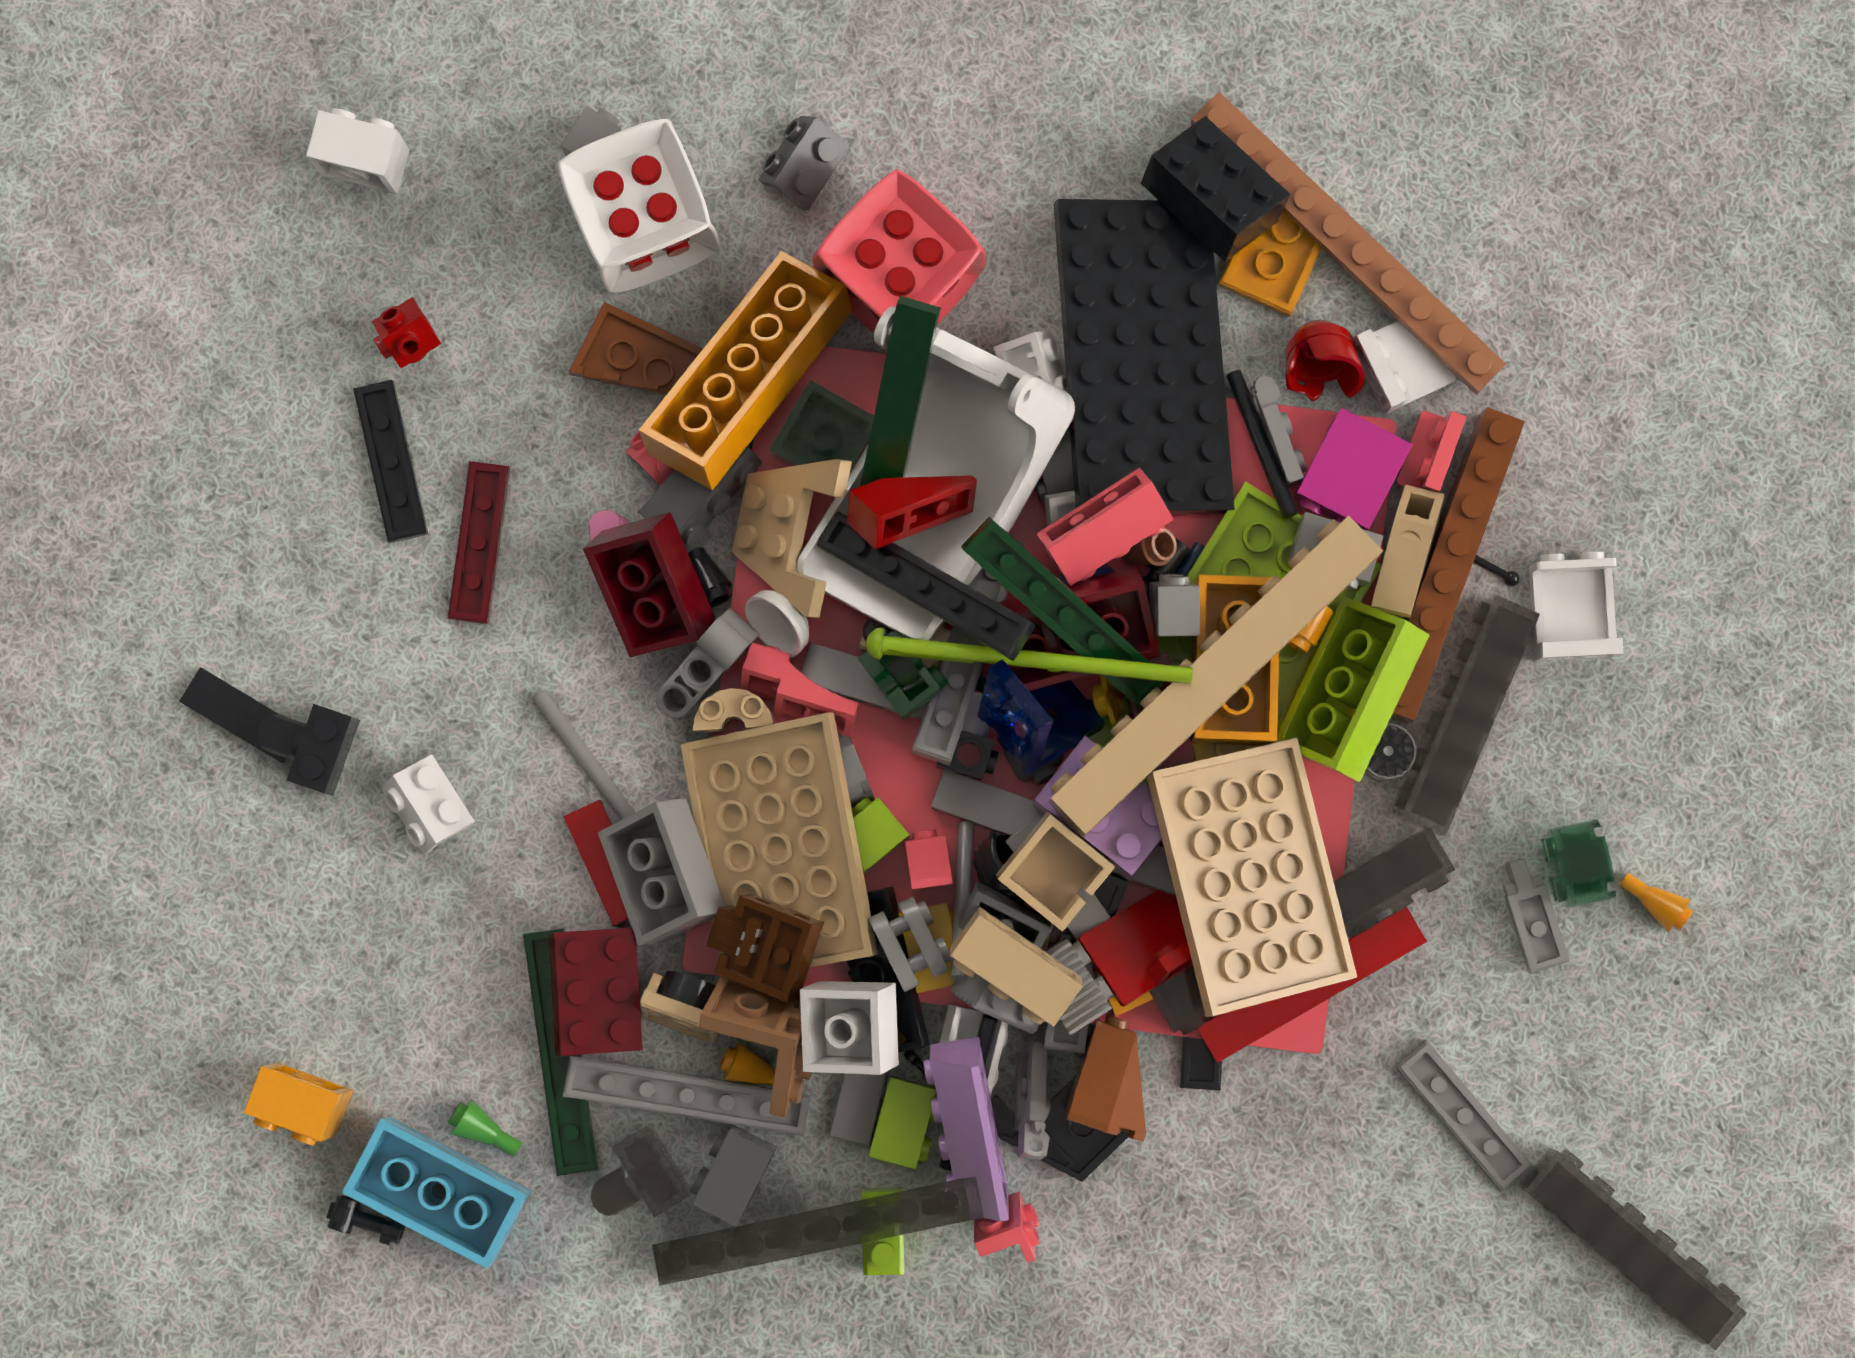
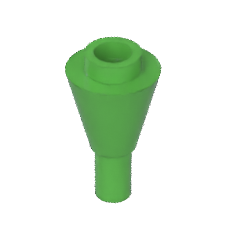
M470 1099L467 1105L459 1102L448 1120V1124L453 1126L451 1135L487 1145L493 1144L513 1157L522 1144L521 1141L500 1130V1127L472 1099Z

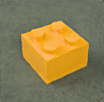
M279 1062L263 1065L258 1073L244 1113L253 1116L254 1120L252 1123L259 1127L276 1131L277 1127L286 1128L293 1131L291 1138L309 1145H315L316 1141L323 1142L337 1136L354 1090Z

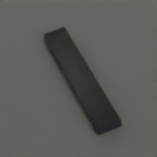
M837 511L817 543L820 549L1014 662L1036 627L1032 622L895 543L874 549L846 523L847 516Z

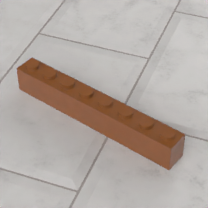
M1489 407L1483 410L1477 417L1441 515L1411 617L1403 618L1430 635L1391 716L1392 719L1406 724L1416 720L1525 423L1521 419Z

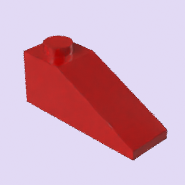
M972 475L882 478L850 490L846 523L874 549H878L973 512L977 479Z

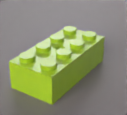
M1342 596L1277 733L1276 742L1298 738L1303 758L1360 782L1430 635L1407 620Z

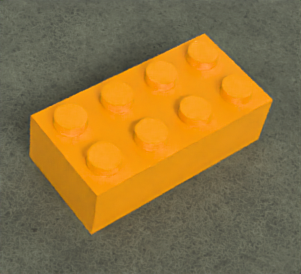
M1197 576L1194 584L1200 586V636H1192V663L1204 653L1199 646L1217 630L1223 635L1233 625L1228 619L1244 603L1252 607L1262 598L1258 590L1272 577ZM1279 652L1190 736L1192 743L1268 745L1277 741Z

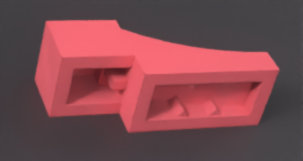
M751 644L742 667L740 689L775 700L773 714L791 720L834 712L838 734L851 737L856 722L858 702L832 693L807 678L790 663L791 654L782 652L773 646Z

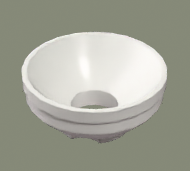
M763 590L747 600L745 604L746 619L749 625L760 634L758 639L765 646L776 647L782 652L791 654L790 657H795L803 650L809 640L808 620L783 595L777 591Z

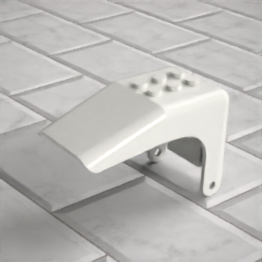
M894 306L889 307L883 313L874 332L875 343L886 351L896 309ZM937 327L905 477L974 476L977 479L973 512L893 543L969 586L982 567L963 551L961 546L989 516L1007 532L1013 527L1073 419L1075 405L1072 397L1064 390ZM867 445L849 475L845 498L835 497L801 552L797 561V571L800 574L826 581V594L882 623L906 638L929 640L943 620L817 546L818 541L837 511L847 516L850 490L860 487Z

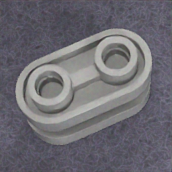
M913 896L898 903L903 913L902 916L889 922L884 911L869 918L904 992L919 985L915 973L929 967L935 978L949 971L946 962L953 959L943 938L934 940L928 928V925L934 923V920L925 901L916 903ZM911 930L921 952L907 959L896 936Z

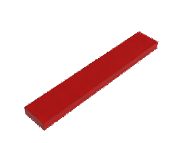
M1407 906L1348 939L1357 978L1216 1015L1197 1026L1196 1029L1215 1062L1219 1063L1426 943V938Z

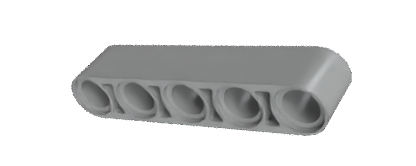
M809 644L801 670L803 675L839 696L897 713L884 692L857 659V656L824 646ZM974 692L962 731L988 738L998 700ZM927 703L910 717L922 721Z

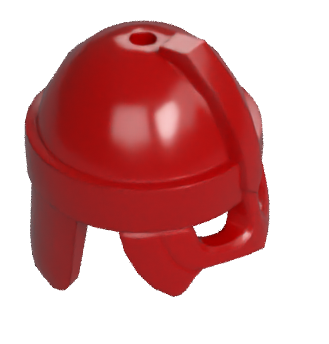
M1327 320L1310 321L1302 325L1295 332L1286 346L1285 379L1288 390L1305 394L1313 402L1322 395L1325 389V382L1337 379L1342 391L1348 398L1354 397L1361 390L1365 381L1364 369L1357 354L1354 338L1346 328ZM1297 380L1305 382V385L1299 384Z

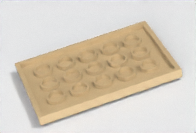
M834 712L680 744L694 822L725 906L732 905L736 907L739 895L754 894L824 922L810 967L878 955L874 929L869 921L871 917Z
M1298 738L1152 771L1147 776L1206 1017L1220 1015L1357 978Z

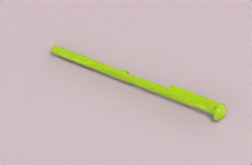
M884 628L873 630L866 639L868 653L873 658L881 660L882 654L972 664L974 662L1040 668L1051 672L1069 671L1191 684L1193 667L1021 650L1013 662L988 646L884 636Z

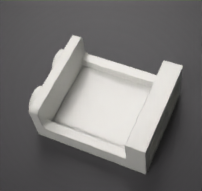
M1604 552L1581 553L1580 560H1565L1564 554H1545L1540 556V562H1535L1529 566L1535 661L1607 658L1624 654L1623 638H1617L1612 576V569L1617 566L1616 558H1605Z

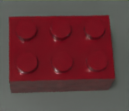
M671 512L603 530L583 548L629 657L697 641L716 620Z
M618 928L548 934L555 1056L643 1050L637 943L633 929Z

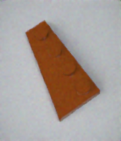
M604 302L569 369V374L571 376L667 395L703 348Z

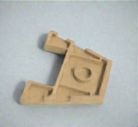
M833 459L747 474L732 553L807 617L820 618L827 584L826 581L797 572V561L802 550L813 492L816 491L833 497L845 498L852 461Z

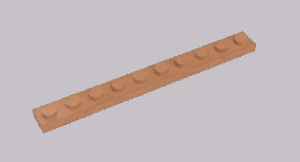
M1220 92L1191 119L1190 124L1193 125L1206 116L1286 189L1290 196L1283 212L1300 226L1313 241L1472 392L1477 395L1506 365L1496 353Z

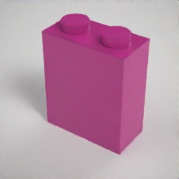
M1340 408L1335 414L1303 476V480L1300 482L1292 498L1300 502L1298 507L1304 512L1318 516L1322 513L1335 519L1337 522H1342L1349 515L1361 529L1368 531L1413 444Z

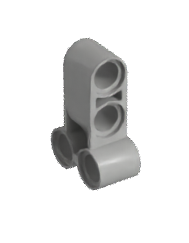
M728 608L696 642L697 646L659 689L656 695V705L661 714L672 719L681 718L687 714L720 676L743 655L760 634L731 608ZM696 660H703L710 666V676L699 673L695 665ZM671 689L680 690L685 695L686 704L675 702L671 696Z

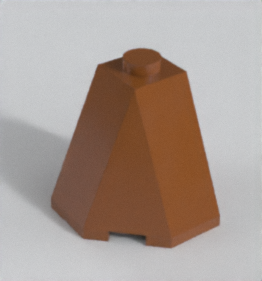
M1107 1014L1105 1021L1098 1018L1094 1021L1064 1112L1066 1118L1070 1121L1113 1135H1118L1123 1131L1129 1133V1138L1144 1142L1146 1126L1137 1036L1134 1031L1128 1029L1129 1021Z

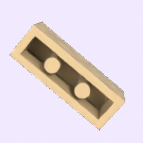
M981 907L977 909L951 946L950 956L955 959L953 964L956 968L970 977H974L975 974L981 976L989 982L987 988L992 993L1005 1001H1008L1010 997L1023 1005L1021 1011L1038 1024H1042L1045 1020L1054 1027L1083 987L1081 976Z

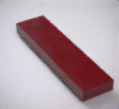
M469 461L449 603V620L489 625L510 475L509 466Z

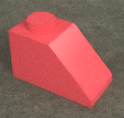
M936 829L912 833L913 840L905 841L912 891L952 885L946 837H937Z

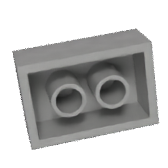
M686 799L655 802L598 832L638 946L669 941L714 919L718 907L725 906Z

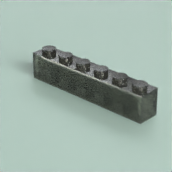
M1498 595L1490 597L1487 603L1484 601L1479 603L1472 619V623L1476 624L1477 627L1472 639L1466 637L1459 648L1456 659L1462 662L1456 676L1449 674L1444 683L1441 696L1446 698L1440 712L1434 710L1427 723L1425 732L1430 734L1425 749L1418 747L1416 750V759L1411 767V770L1415 772L1409 786L1402 784L1395 798L1394 806L1399 808L1395 816L1396 818L1437 836H1445L1540 613Z
M1549 1148L1519 1186L1704 1345L1716 1351L1747 1313L1737 1305L1741 1298L1725 1284L1720 1283L1716 1287L1706 1278L1709 1270L1695 1258L1689 1256L1685 1260L1675 1252L1674 1249L1678 1244L1662 1230L1658 1229L1653 1233L1643 1224L1646 1216L1632 1204L1627 1202L1622 1206L1611 1196L1615 1190L1603 1179L1596 1175L1591 1180L1580 1170L1584 1163L1567 1149L1560 1153Z

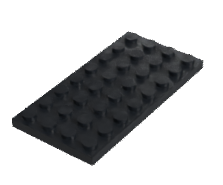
M1057 199L1053 205L1067 393L1072 397L1075 405L1074 416L1070 423L1076 508L1140 467L1154 484L1171 514L1226 513L1228 510H1235L1214 252L1158 200Z

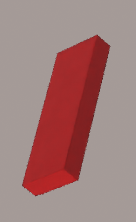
M597 800L563 817L612 925L616 926L629 920L598 835V832L611 826L612 823L602 801Z

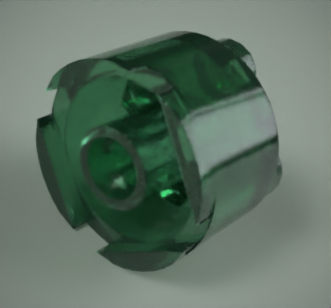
M1598 819L1548 829V837L1540 839L1544 860L1549 863L1553 862L1556 877L1549 878L1554 902H1563L1566 908L1616 898V891H1608L1607 883L1614 882L1615 879L1605 836L1597 837L1593 829L1601 827Z

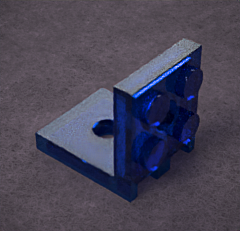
M1003 659L989 667L977 716L982 722L985 721L988 726L995 729L998 733L997 741L1006 752L1009 750L1014 757L1021 761L1023 764L1021 771L1026 776L1078 745L1084 736L1089 738L1103 729L1104 719L1071 680L1028 691ZM1043 708L1053 710L1057 714L1058 719L1053 721Z

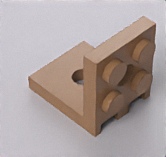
M721 976L700 1014L699 1028L778 1049L769 1114L785 1118L791 1104H798L804 1089L803 1079L810 1080L813 1073L803 1072L800 997L799 1000L784 1002Z

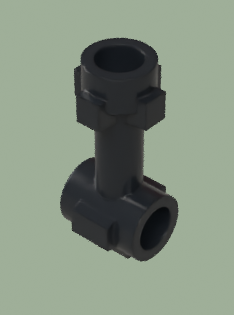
M337 1195L336 1201L331 1202L326 1216L329 1219L328 1228L351 1234L352 1228L355 1226L380 1234V1243L390 1245L391 1242L395 1244L400 1243L405 1226L389 1217L385 1219L359 1211L360 1202L350 1197Z

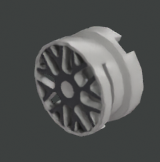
M1387 724L1364 773L1366 776L1376 781L1386 782L1404 775L1411 769L1416 759V745L1413 737L1405 728L1397 724Z

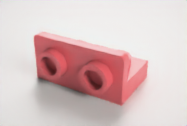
M1425 410L1422 411L1409 442L1413 445L1395 481L1396 485L1404 488L1406 484L1440 492L1467 416L1451 411L1446 417H1442Z

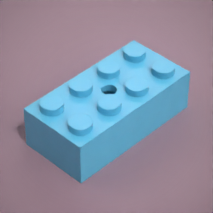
M390 1116L380 1119L342 1191L343 1194L486 1269L495 1263L532 1190ZM439 1182L445 1187L446 1197L439 1198L434 1194L433 1189L436 1183Z

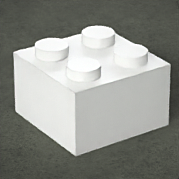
M333 108L331 113L319 110L306 157L321 176L398 195L410 149L397 129H394L395 125L378 118H371L370 123L355 119V114Z
M818 981L800 989L803 1072L881 1075L899 1065L896 983Z

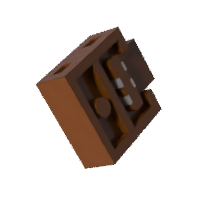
M754 894L739 895L736 907L732 905L718 907L706 946L723 952L720 953L714 973L784 1002L799 1000L800 989L803 988L824 922Z

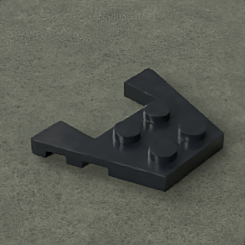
M1091 1022L1088 1024L1086 1044L1093 1026ZM1073 1052L1080 1060L1082 1059L1083 1053ZM1075 1075L1050 1100V1111L1044 1122L1046 1124L1044 1131L1048 1134L1050 1140L1047 1156L1041 1159V1161L1083 1182L1128 1138L1129 1133L1121 1131L1120 1134L1113 1135L1066 1118L1064 1109L1076 1077ZM995 1094L991 1097L998 1137L1012 1146L1018 1147L1019 1131L1014 1130L1015 1113Z

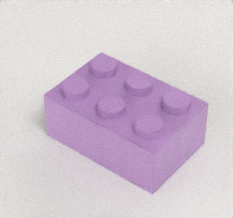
M1086 736L1083 737L1034 799V807L1043 814L1049 811L1079 837L1081 836L1051 806L1049 800L1055 794L1050 788L1067 771L1074 776L1085 766L1080 759L1096 745ZM1144 781L1082 838L1115 866L1114 869L1129 881L1134 878L1162 842L1149 785Z

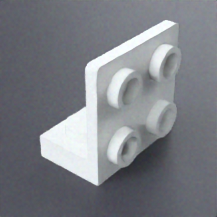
M1399 321L1375 332L1369 329L1356 335L1354 338L1365 377L1384 415L1452 384L1456 380L1454 373Z

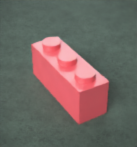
M1139 467L1038 532L1037 536L1058 570L1071 586L1078 581L1090 578L1096 572V569L1110 560L1121 558L1129 552L1132 546L1146 537L1157 535L1164 529L1166 524L1174 519L1152 481Z

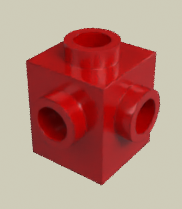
M413 297L398 306L389 307L381 313L380 317L372 321L379 334L373 341L383 357L388 359L393 356L400 368L420 361L429 351L442 344Z

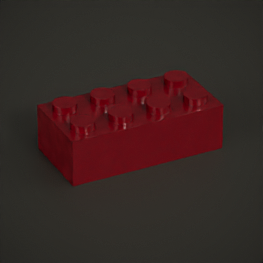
M1135 566L1091 577L1084 581H1078L1071 586L1065 584L1147 659L1161 656L1144 580ZM1017 598L997 602L1036 626L1021 650L1080 656ZM992 664L996 683L1002 698L1091 675L1088 673L1051 672L1040 668Z

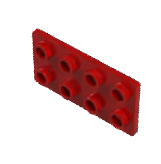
M1159 890L1084 933L1078 939L1091 959V963L1102 976L1118 1003L1123 1007L1193 965L1177 898Z

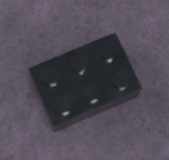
M1206 116L1152 154L1141 181L1143 187L1224 262L1275 225L1290 196L1286 189Z

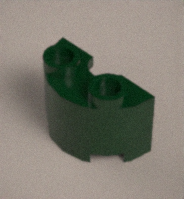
M894 630L891 631L888 635H886L890 637L904 638L901 634L895 632ZM868 651L857 658L903 720L910 717L949 684L935 664L928 668L921 658L882 654L881 660L873 658Z

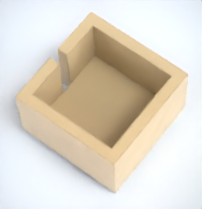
M1047 811L996 873L999 881L1063 932L1086 904V901L1077 892L1083 887L1092 896L1115 866Z

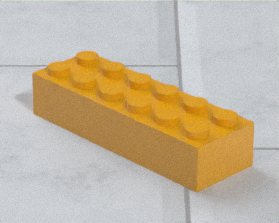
M781 251L639 429L648 454L713 491L851 314L852 307L846 286Z

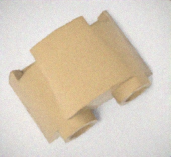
M729 688L717 691L701 702L695 714L693 732L696 734L724 732L727 723L732 720L744 722L747 730L775 723L771 711L760 697L748 690Z

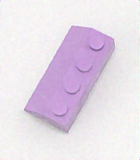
M979 1037L930 1045V1059L924 1060V1071L927 1084H935L937 1097L931 1098L934 1121L935 1123L942 1122L945 1134L939 1136L941 1157L943 1161L950 1160L952 1173L946 1174L950 1198L957 1197L960 1212L1000 1222L1009 1220L1008 1185Z

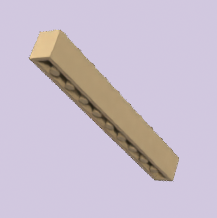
M1349 515L1340 524L1335 519L1327 524L1317 535L1321 542L1311 551L1303 547L1287 563L1292 569L1282 579L1276 574L1258 590L1262 598L1252 607L1244 603L1228 619L1233 625L1223 635L1217 630L1199 646L1204 653L1197 660L1191 663L1188 659H1185L1179 665L1193 667L1191 684L1172 682L1163 692L1158 687L1153 689L1139 703L1144 708L1133 720L1126 715L1112 728L1110 733L1114 738L1104 748L1097 743L1080 759L1085 765L1074 776L1067 771L1051 786L1050 789L1055 794L1050 798L1049 803L1082 838L1097 826L1152 771L1159 767L1380 556L1383 550Z

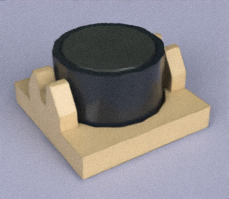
M666 971L664 979L663 976L653 973L647 990H644L640 1001L642 1019L712 1044L717 1043L720 1037V1033L699 1028L700 1014L715 985L676 971Z

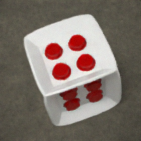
M670 119L652 120L624 129L585 145L557 162L556 169L561 178L568 201L584 240L600 271L602 283L609 293L628 291L650 284L694 266L720 250L721 245L718 233L710 222L700 186Z

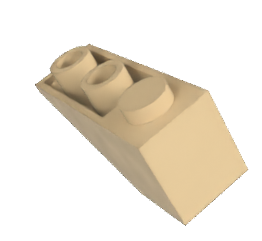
M1405 484L1394 518L1371 607L1395 615L1411 617L1441 520L1445 494Z

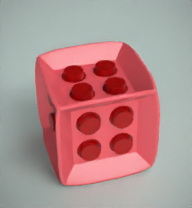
M895 169L876 183L836 224L814 253L812 263L814 269L846 286L852 307L851 313L874 334L877 323L883 313L891 306L896 307L900 296L941 307L939 323L964 297L979 274L984 271L987 255L985 249L981 247L974 235L952 212L920 183L899 169Z

